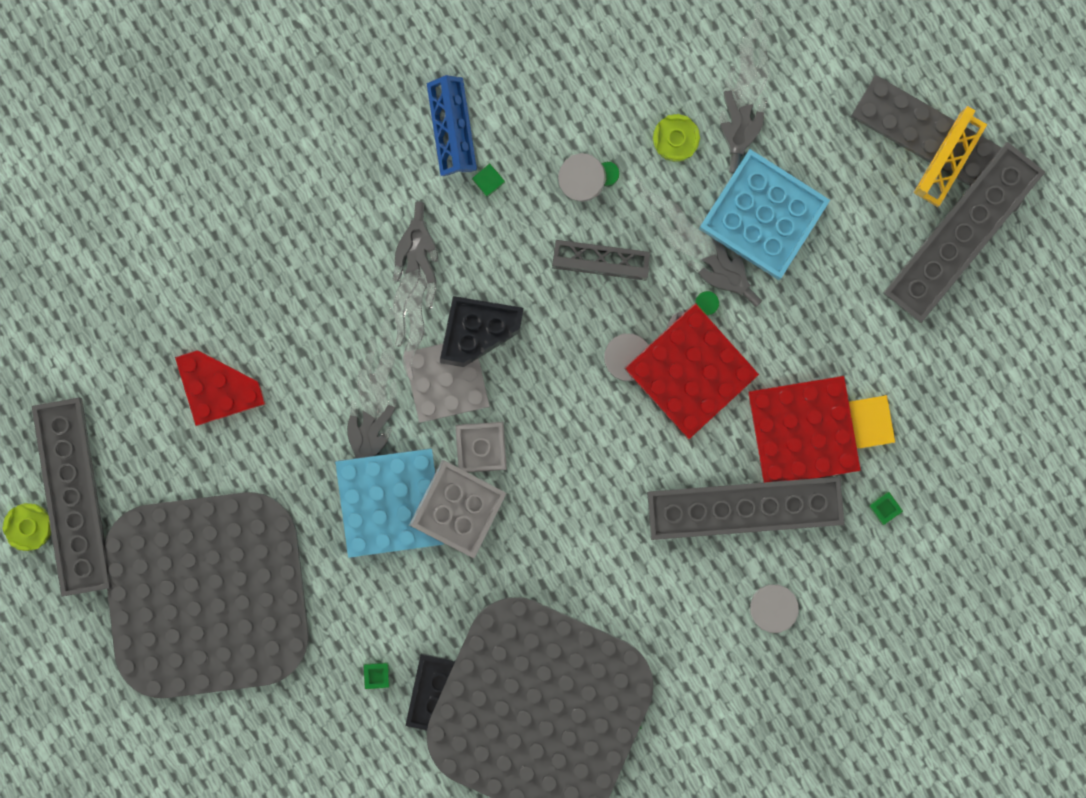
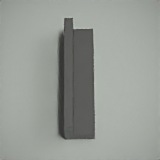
M556 240L552 269L646 281L649 273L650 252ZM560 246L570 247L576 255L572 258L559 257ZM575 248H581L582 250L577 252ZM588 249L594 250L599 258L595 261L583 260L580 255ZM598 251H604L606 253L601 255ZM610 253H617L623 261L619 264L607 263L604 257ZM622 254H627V255H630V256H628V257L625 259ZM633 256L644 257L643 267L631 266L627 261Z

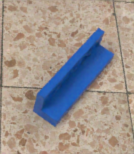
M445 75L426 83L440 176H448L457 172L476 171L477 166L463 78ZM441 85L442 93L440 98H437L435 87ZM442 108L445 110V118L443 122L440 120V112ZM445 132H447L449 136L447 145L444 144L443 140ZM449 155L452 156L453 167L451 168L447 166Z

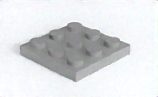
M443 344L404 352L419 423L490 407L479 358L465 367L441 364L440 356Z
M442 460L409 526L475 558L507 493Z

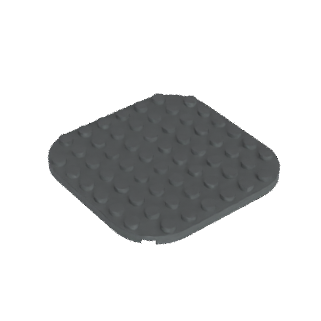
M245 492L149 504L129 510L113 524L106 537L104 549L111 587L107 589L114 656L121 676L134 690L153 698H172L266 686L283 680L299 666L307 651L309 630L298 536L292 516L278 501L261 493Z
M508 597L486 606L474 619L434 708L427 728V746L430 756L436 767L449 779L491 798H609L652 700L653 677L650 667L644 656L630 643L539 602L524 597Z

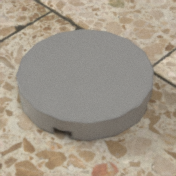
M584 153L572 155L565 160L560 168L558 175L559 186L563 193L572 200L580 202L590 201L602 191L606 182L605 168L592 155Z
M621 334L614 337L607 345L604 353V363L610 374L622 381H634L624 368L649 346L642 337L635 334Z
M768 584L759 588L751 599L750 615L754 623L762 630L770 633H780L789 629L797 619L799 613L798 602L795 595L786 587Z

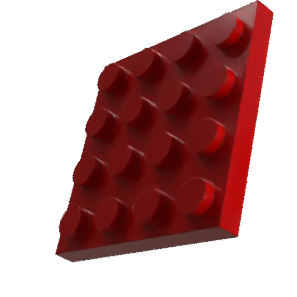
M696 303L624 368L687 439L693 437L759 375Z
M844 376L748 391L763 483L814 479L861 471Z

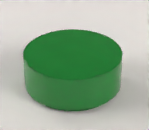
M612 162L601 163L606 173L604 186L614 185L619 179V168Z
M704 291L695 299V303L707 316L714 314L719 307V299L713 292Z

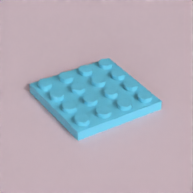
M749 149L700 225L699 230L777 280H780L830 202V199Z
M432 448L335 461L348 558L444 545V543L409 526L435 475Z

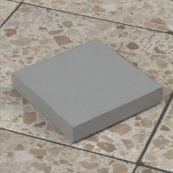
M504 422L455 425L458 468L466 472L507 470Z

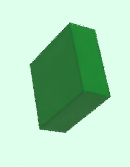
M490 163L472 177L473 182L486 197H489L505 183V180Z
M886 492L868 505L882 525H885L903 512L890 492Z
M388 662L363 665L365 689L390 687Z

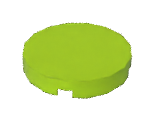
M681 114L666 116L656 125L653 133V145L657 153L665 160L680 162L692 157L698 149L700 142V132L697 125L688 116Z
M24 503L17 505L9 510L4 518L3 533L7 538V542L17 550L32 551L39 549L47 543L51 536L48 512L38 504Z

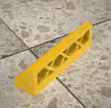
M969 106L964 108L958 115L913 192L936 207L941 205L987 126L986 123L973 116L976 110ZM969 122L979 128L975 135L966 137L964 130ZM962 142L965 152L963 156L954 158L952 150L957 143ZM946 163H951L952 175L942 178L940 172L942 167ZM935 183H939L941 190L937 199L928 194L931 186Z

